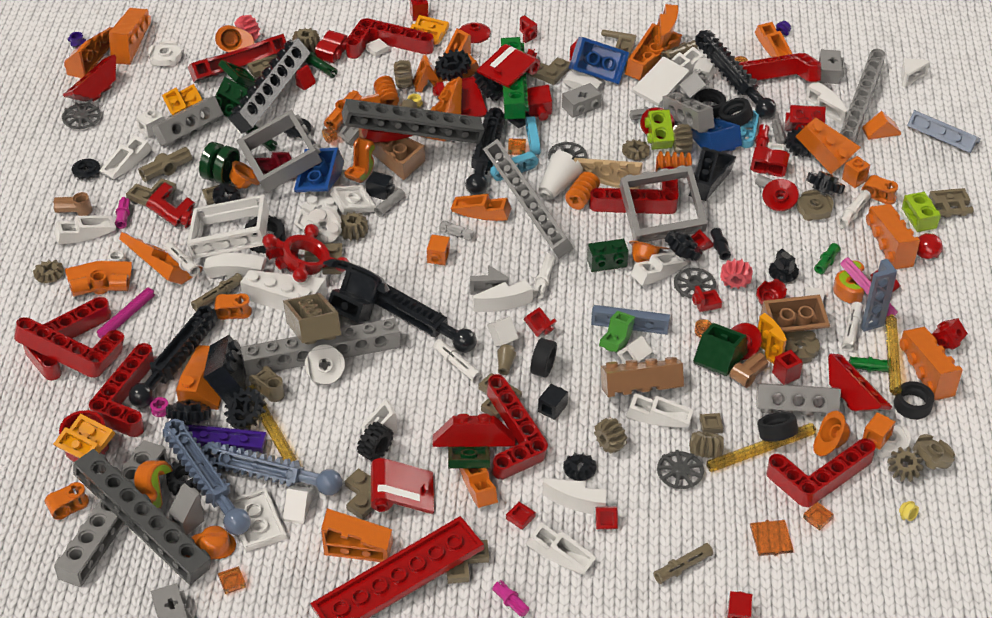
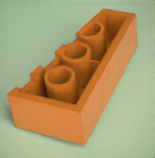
M129 8L109 31L110 55L115 54L116 64H131L151 23L148 9Z
M652 23L629 57L625 75L641 80L658 63L663 51L680 45L682 34L673 31L668 42L662 48H658L657 25Z
M891 204L871 206L869 213L866 215V222L870 225L873 236L879 243L880 250H883L885 259H888L895 269L913 267L920 239L913 237L914 232L912 229L906 228V222L900 220V215Z
M926 327L903 331L899 342L900 348L907 355L910 365L914 367L918 379H921L922 383L932 390L935 400L955 396L963 369L953 364L955 360L951 356L947 357L945 355V349L942 345L937 346L936 338Z

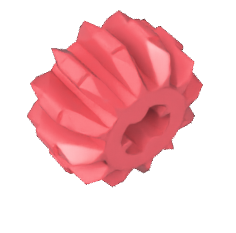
M242 15L234 22L237 28L249 32L254 41L260 36L259 23L251 15Z
M735 258L733 261L727 260L726 264H723L721 268V281L724 282V286L729 285L731 289L737 287L739 290L741 286L746 288L747 284L751 283L753 270L749 262H743V259L739 261Z

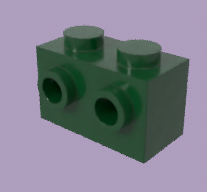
M624 238L588 243L587 262L591 272L627 267L629 251Z

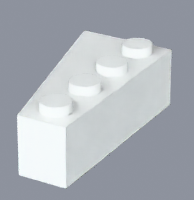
M249 270L240 282L241 292L247 294L250 301L284 311L283 300L321 293L324 297L327 295L326 278L308 276L306 281L299 283L293 279L291 274Z

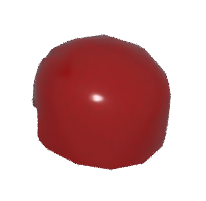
M930 233L920 235L918 237L920 243L917 255L925 259L938 258L943 251L940 237Z
M774 279L771 282L764 281L757 288L756 297L763 306V302L766 300L785 298L787 288L778 279Z

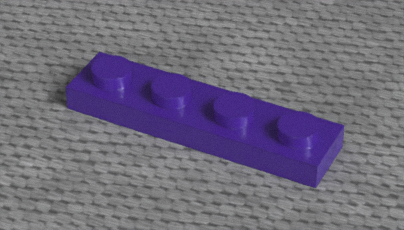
M192 424L186 425L189 427L188 432L193 433L192 438L196 437V443H200L201 447L208 444V442L214 441L221 442V445L229 444V448L236 446L237 450L238 448H244V451L250 449L252 452L258 451L263 453L267 439L266 432Z

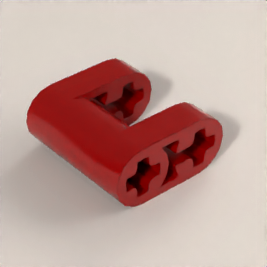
M164 182L148 199L146 207L177 227L181 222L183 213L185 211H192L196 203L187 197L177 208L166 201L172 193L173 187Z

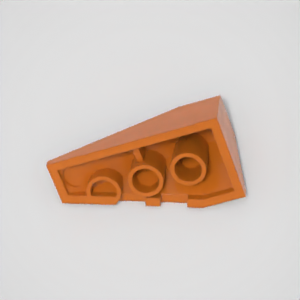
M109 27L85 41L65 59L64 66L67 75L82 78L97 65L110 48L109 31L113 27Z
M461 77L446 84L438 97L440 101L431 108L432 111L461 115ZM425 137V138H430V139L439 140V141H443V142L446 141V139H438V138Z
M199 345L196 347L180 376L176 388L178 401L190 399L201 402V405L205 404L210 406L211 409L218 410L222 399L203 377L210 346Z

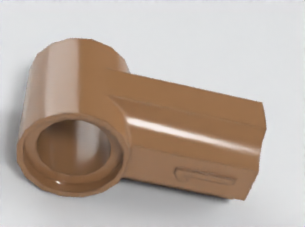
M85 192L77 193L73 197H55L53 201L55 213L76 212L79 216H87L93 211L89 196Z
M756 353L743 364L740 362L735 364L730 371V377L745 388H748L754 382L756 376L768 367L769 362L764 354Z

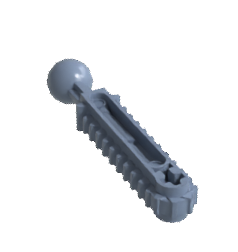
M172 419L166 422L162 434L165 442H169V448H173V453L177 454V459L181 460V465L185 466V471L189 472V477L193 478V483H197V489L201 490V495H206V504L211 503L214 508L219 506L225 515L223 524L226 531L233 535L244 534L251 525L249 513L244 509L235 508L228 498L230 483H226L225 478L221 479V473H217V467H213V462L209 461V456L205 455V450L201 449V444L196 443V437L192 438L193 433L188 432L189 427L184 424V421Z
M211 441L201 447V449L205 450V455L209 456V461L213 462V467L218 465V469H224L225 467L226 471H231L233 468L234 473H238L241 470V475L248 473L249 477H253L256 474L257 479L264 476L265 481L272 478V482L275 483L279 480L280 484L286 483L288 487L295 485V483L303 482L315 485L319 492L326 496L337 494L342 487V478L333 469L323 470L319 474L304 470L305 467L300 466L299 460L291 462L287 458L283 462L282 457H278L275 460V455L267 457V453H263L260 456L258 451L252 454L250 449L244 452V448H238V450L236 446L229 448V444L221 445V442Z

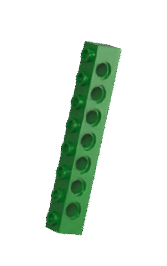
M520 37L501 38V46L507 44L525 53L524 43H521ZM526 72L509 88L503 86L505 119L525 118V111H529Z

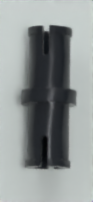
M720 228L712 229L710 233L714 241L713 246L718 251L719 258L721 260L729 259L731 254L727 247V239L723 236L722 230Z

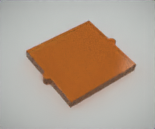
M766 520L765 522L750 523L758 556H777L778 554L793 553L794 550L785 520Z

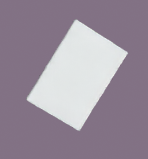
M663 56L632 89L633 93L659 107L663 104L662 96L672 94L680 86L679 84L690 75V70Z
M267 488L230 499L235 508L244 509L249 513L251 519L248 531L239 535L246 553L287 539L286 532Z

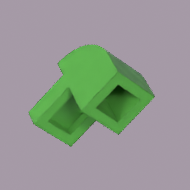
M617 311L610 318L608 332L600 339L599 346L611 352H618L626 347L633 330L635 316Z

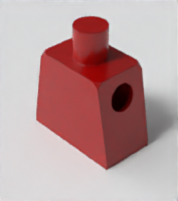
M549 85L527 88L529 111L525 112L532 117H538L541 121L546 120L548 115L552 114V98Z

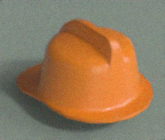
M231 25L222 26L215 35L216 44L226 52H232L254 44V39L249 32Z
M239 161L232 162L229 178L236 185L237 189H246L251 184L260 185L256 175L248 165Z
M629 241V244L632 245V257L637 263L649 261L651 255L658 254L660 249H670L639 241Z
M831 411L824 417L813 445L816 455L826 456L835 448L837 449L845 444L849 439L850 427L841 412Z
M209 526L202 533L192 536L195 544L201 550L204 549L209 554L211 560L230 556L236 547L234 537L220 526Z

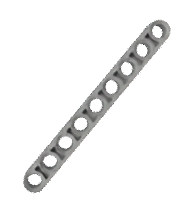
M873 49L869 54L840 134L854 143L858 137L883 68L885 52L881 49Z

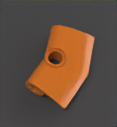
M95 261L66 268L65 273L73 297L92 292L100 295L107 291H128L132 262Z

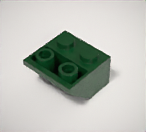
M224 77L215 98L223 114L229 118L233 113L231 110L240 104L239 100L248 94L246 91L249 88L230 78Z
M712 323L701 336L693 363L728 376L734 365L740 362L748 353L746 335Z

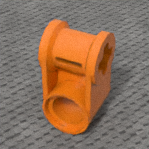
M871 175L861 191L868 190L871 193L872 199L884 204H893L896 202L897 197L895 193L898 190V184L877 175Z
M220 294L215 298L214 309L218 319H245L252 314L247 294Z
M74 482L48 494L45 498V504L52 517L56 520H61L87 507L89 498L85 494L84 485L80 482Z

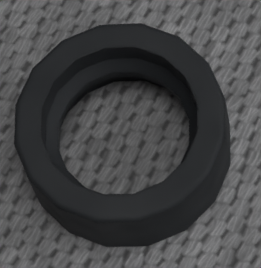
M703 89L694 96V99L701 103L710 101L718 104L711 106L713 107L714 118L719 117V109L726 103L725 95L715 89Z
M735 98L723 104L719 109V117L721 120L740 125L741 127L751 120L753 110L747 99Z
M544 338L538 340L530 365V372L532 374L545 378L549 375L557 351V343L555 341Z
M915 381L905 382L896 391L894 407L903 417L916 420L925 418L932 410L935 400L934 393L923 383ZM914 395L920 397L926 404L920 406L909 404L903 399V396Z
M790 412L769 414L757 422L760 438L764 441L786 440L795 436L799 431L796 416Z

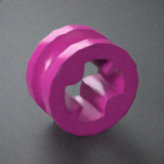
M157 397L150 403L151 412L155 417L166 415V406L169 405L167 399Z

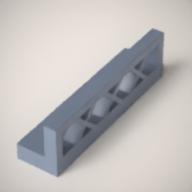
M916 110L913 111L907 126L969 153L972 152L975 144L981 140V138Z
M888 259L881 260L878 272L873 273L861 325L863 332L882 327L885 324L897 275L896 269Z
M600 305L593 306L591 325L609 327L610 318L617 311H621L635 316L634 331L668 335L670 314Z

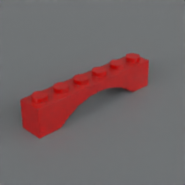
M280 34L226 54L193 62L188 66L192 80L196 82L224 73L225 71L218 65L221 60L242 67L247 65V63L277 54V52L284 48L283 45L286 43L284 34Z

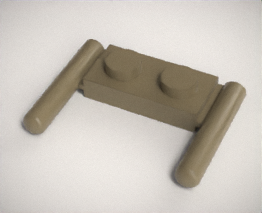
M602 30V36L618 38L615 48L629 52L625 64L627 67L637 35Z

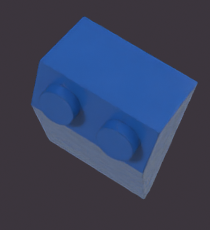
M578 37L568 69L619 84L629 52L585 37Z
M714 118V128L708 129L707 132L700 133L691 128L693 139L701 149L706 147L721 152L725 150L733 151L736 147L742 146L740 125Z
M319 148L321 153L318 155L322 162L297 176L294 192L329 191L341 176L344 159L339 148Z

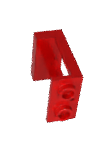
M790 105V113L786 112L785 131H792V129L797 131L798 127L803 129L815 117L825 123L826 107Z

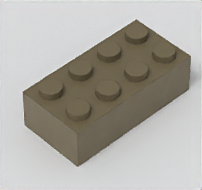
M321 293L283 300L286 323L302 343L314 344L317 340H332L336 336L341 335L338 312Z

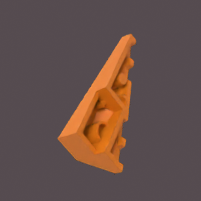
M121 232L119 239L166 280L184 284L193 278L187 271L182 270L179 264L165 250Z

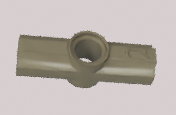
M187 147L168 155L161 153L156 156L153 162L140 167L138 171L144 182L162 174L169 176L176 171L177 167L190 162L192 155Z

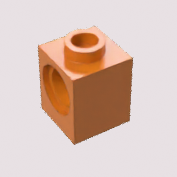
M858 156L845 163L842 179L854 188L860 186L868 179L870 164Z
M432 234L427 247V263L445 265L450 252V237Z
M877 412L866 425L862 439L872 440L876 448L881 450L892 436L896 421Z

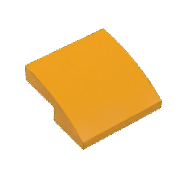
M419 15L416 23H412L410 28L431 33L434 37V45H437L445 36L449 28V22Z
M194 84L181 91H178L176 87L162 94L171 115L203 100Z
M763 313L759 316L758 329L762 335L761 348L765 350L766 359L774 364L775 356L785 352L787 339L779 325L769 315Z
M80 414L70 429L66 427L63 429L53 445L77 458H81L92 449L100 453L116 433L112 429Z

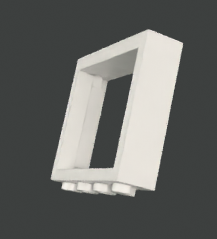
M265 195L194 208L187 240V247L192 259L263 246L262 239L266 235L269 207ZM258 215L255 227L202 237L204 225Z

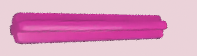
M845 258L840 265L868 295L871 281L850 258ZM891 303L887 312L889 319L898 313Z
M149 287L143 290L98 329L97 336L102 339L107 332L120 327L155 296L154 290Z

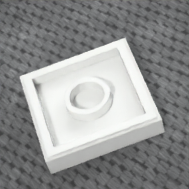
M363 185L331 187L329 191L342 214H347V212L351 214L354 211L356 213L374 212L376 205Z

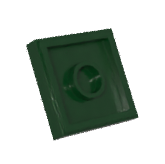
M224 60L219 62L218 65L235 82L248 87L255 85L254 81L256 79L245 68Z
M448 447V469L490 468L489 447Z

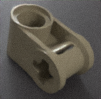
M264 366L262 371L256 375L252 374L249 376V381L253 388L261 392L269 401L279 402L284 398L282 378L268 366Z

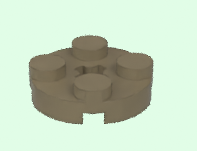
M808 190L803 192L801 197L798 198L796 207L798 212L803 215V219L807 221L828 219L831 216L834 205L832 198L828 194L826 196L820 194L821 192L818 190Z
M813 331L785 333L787 339L785 352L792 350L803 361V364L811 362L812 358L818 356L820 343Z
M920 435L912 447L913 452L918 450V455L923 457L925 465L930 469L935 470L937 467L941 469L949 468L955 460L953 459L955 456L953 449L941 439L939 442L933 440L934 436Z

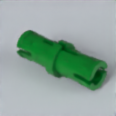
M832 243L827 251L821 254L819 262L814 266V270L818 274H824L829 265L835 262V257L841 251L840 246Z
M850 356L849 363L855 369L867 370V372L882 371L889 373L890 360L873 359L870 356L868 358Z

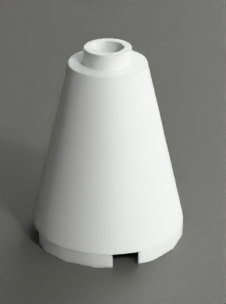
M558 150L551 155L538 189L543 199H554L583 172L580 162L578 160L575 162L571 154Z

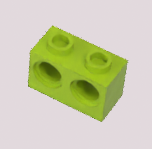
M670 110L649 111L647 118H645V128H648L649 131L647 133V142L651 144V150L672 148L674 134Z
M919 192L904 196L901 209L915 230L921 232L936 229L941 215L927 194Z

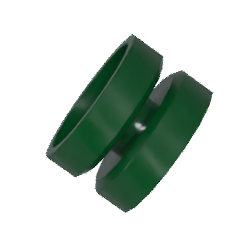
M213 141L208 143L203 150L199 162L201 178L216 181L219 184H226L228 182L231 184L232 181L229 178V174L232 169V162H240L239 150Z

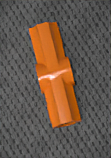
M353 90L344 99L338 100L335 103L336 108L324 121V126L329 131L334 132L338 130L344 123L342 110L345 100H360L362 96L359 92Z

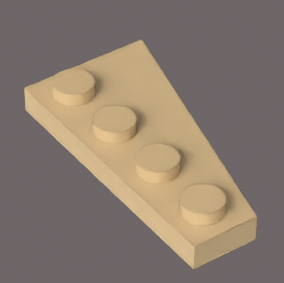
M574 158L575 162L577 160L580 162L583 172H591L599 178L601 184L620 188V180L624 176L642 174V162ZM641 186L629 187V189H640Z

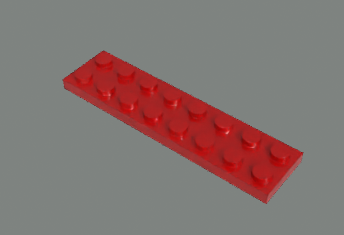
M459 516L311 602V608L318 618H369L485 549L484 544L464 519Z

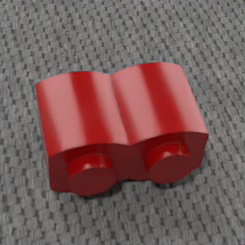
M331 30L327 31L315 48L316 56L321 60L335 63L346 50L345 41L347 35Z
M756 146L750 169L757 173H769L773 176L783 177L786 174L790 153L784 150H772L768 147Z

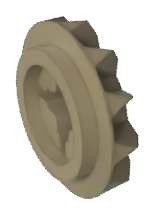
M634 139L632 141L627 140L622 146V153L629 159L641 160L649 155L650 146L645 141L641 142L640 139L638 141Z
M48 259L47 262L41 261L40 265H35L33 274L35 279L41 283H52L63 276L64 268L62 263H58L57 260L51 262Z

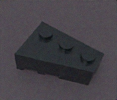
M702 147L694 173L701 200L706 201L729 175L736 156Z
M230 335L210 345L203 375L204 379L226 405L230 404L228 398L233 399L234 391L240 393V388L246 390L241 347L238 341L233 340Z

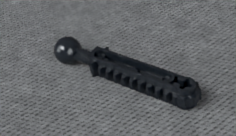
M700 30L695 38V42L699 49L703 50V54L707 55V59H711L710 62L715 64L714 67L719 68L718 71L723 73V77H727L726 80L731 82V86H735V90H738V95L749 96L756 104L755 111L759 114L760 118L769 119L773 117L776 113V104L770 98H763L756 90L759 87L756 84L757 79L751 78L752 75L747 74V70H743V65H739V61L735 60V56H731V52L727 51V47H723V43L719 42V38H715V34L711 30Z
M497 107L491 108L489 112H486L483 120L484 133L480 143L476 145V150L472 156L471 168H474L475 172L468 176L465 182L467 191L472 195L483 194L488 187L487 179L484 176L488 174L493 163L483 148L496 139L500 141L505 125V115Z
M388 285V293L385 294L379 291L375 301L376 305L430 334L431 337L436 338L440 333L452 340L454 348L459 352L467 353L475 348L477 338L472 330L466 328L456 330L448 325L447 317L442 315L441 312L431 309Z
M206 305L199 307L159 357L150 363L152 375L145 383H137L129 391V401L133 406L146 408L154 399L153 390L159 383L167 384L169 380H174L173 375L178 372V369L186 362L191 353L195 351V348L199 346L209 331L215 327L218 321L215 309Z

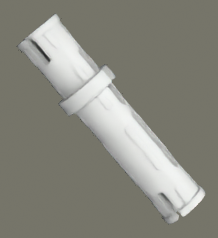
M862 190L851 205L844 209L843 215L837 220V224L841 228H846L852 220L856 219L858 212L871 198V193L868 190Z
M173 242L165 244V252L179 264L182 270L187 271L192 277H196L200 273L199 266L194 263L190 256H186Z
M551 253L545 254L539 275L535 278L533 297L536 298L537 293H539L537 299L543 298L545 289L549 286V277L556 261L554 254H552L551 259L549 258Z
M860 302L852 303L850 314H848L846 319L847 327L841 345L845 351L850 352L854 349L858 327L862 323L861 315L864 306Z
M438 339L434 343L433 348L444 356V360L451 362L471 379L473 383L481 378L482 373L459 355L457 349L451 348L443 339Z

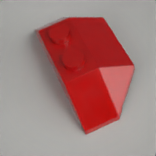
M115 54L105 57L63 93V96L84 102L99 99L101 93L109 90L112 87L111 84L116 80Z
M830 353L828 356L829 385L832 388L841 389L840 398L847 402L846 405L849 409L855 412L891 410L892 405L883 398L843 355Z
M485 413L478 416L459 414L452 416L433 434L432 445L433 447L515 446V436L495 416Z

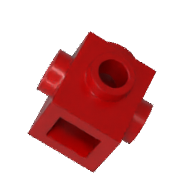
M959 318L939 323L937 329L932 333L939 346L942 345L944 349L950 348L951 350L959 347L960 342L968 334Z

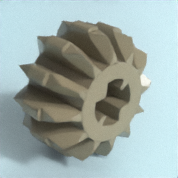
M312 28L299 29L292 36V41L299 38L310 52L315 50L320 41L319 34L316 30H312Z
M399 60L395 62L394 75L396 86L402 89L412 87L413 76L410 61Z
M688 124L675 125L673 127L674 151L676 153L683 152L684 154L691 152L693 148L691 127Z
M354 211L351 214L347 212L346 215H341L342 222L340 224L342 232L340 236L344 240L349 238L350 241L353 239L358 241L359 237H365V234L368 233V222L362 213L356 214Z
M605 418L595 426L594 435L597 437L596 441L599 442V446L603 447L605 452L615 453L627 444L625 430L616 418Z
M694 432L689 442L690 452L695 456L707 458L720 457L724 451V438L712 432Z
M910 446L907 447L906 451L902 447L898 448V453L892 451V458H888L887 461L890 464L888 471L894 472L893 478L901 476V482H904L905 477H907L909 482L913 481V476L919 478V471H922L924 468L920 464L923 462V457H917L918 450L911 453ZM903 462H908V467H904Z

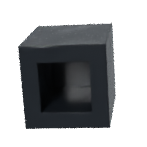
M373 171L366 181V191L371 197L385 200L394 192L393 176Z
M550 384L538 398V412L556 420L568 404V391Z

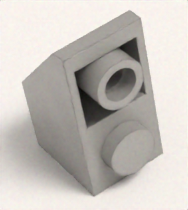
M184 483L173 501L168 514L170 521L176 522L180 530L187 536L204 521L200 493L197 489L190 488Z

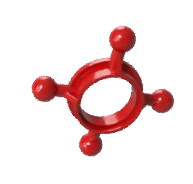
M309 224L305 227V235L290 236L285 242L277 240L273 234H266L262 239L264 247L268 249L277 247L280 249L285 264L293 270V279L299 283L306 281L308 275L317 274L322 268L327 267V265L323 264L324 261L336 259L330 257L328 248L316 239L319 229L314 224ZM291 250H306L314 254L320 261H303L295 257ZM345 257L337 258L338 260L349 262ZM336 268L340 272L346 271L344 269Z

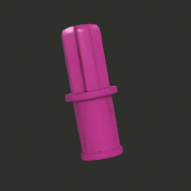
M122 197L119 200L118 208L115 211L117 215L115 225L117 228L123 229L127 226V218L130 215L129 198Z
M503 580L494 584L492 590L503 600L504 605L510 606L519 616H526L529 612V607L518 597V593L512 591Z

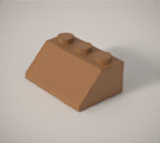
M820 294L766 300L763 302L760 315L763 313L769 315L779 325L783 333L830 328Z

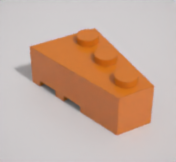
M816 117L795 136L830 174L834 173L861 148Z
M327 508L321 528L324 555L382 562L390 557L393 544L392 529Z

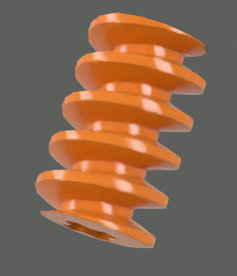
M390 76L379 77L374 83L375 94L379 95L381 104L398 106L399 96L393 78Z
M659 151L656 156L655 172L659 168L663 169L666 166L674 168L681 165L691 166V153L688 152L685 157L684 153L680 152L678 157L676 152H673L672 156H670L669 151H667L665 156H663L662 151Z
M591 172L581 173L565 195L568 205L576 210L583 209L590 199L591 190L599 187V178Z

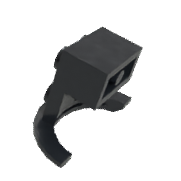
M338 259L324 261L323 264L329 267L346 270L341 288L331 291L328 302L339 314L357 323L369 321L379 291L385 294L389 292V287L385 280L370 270L350 262Z

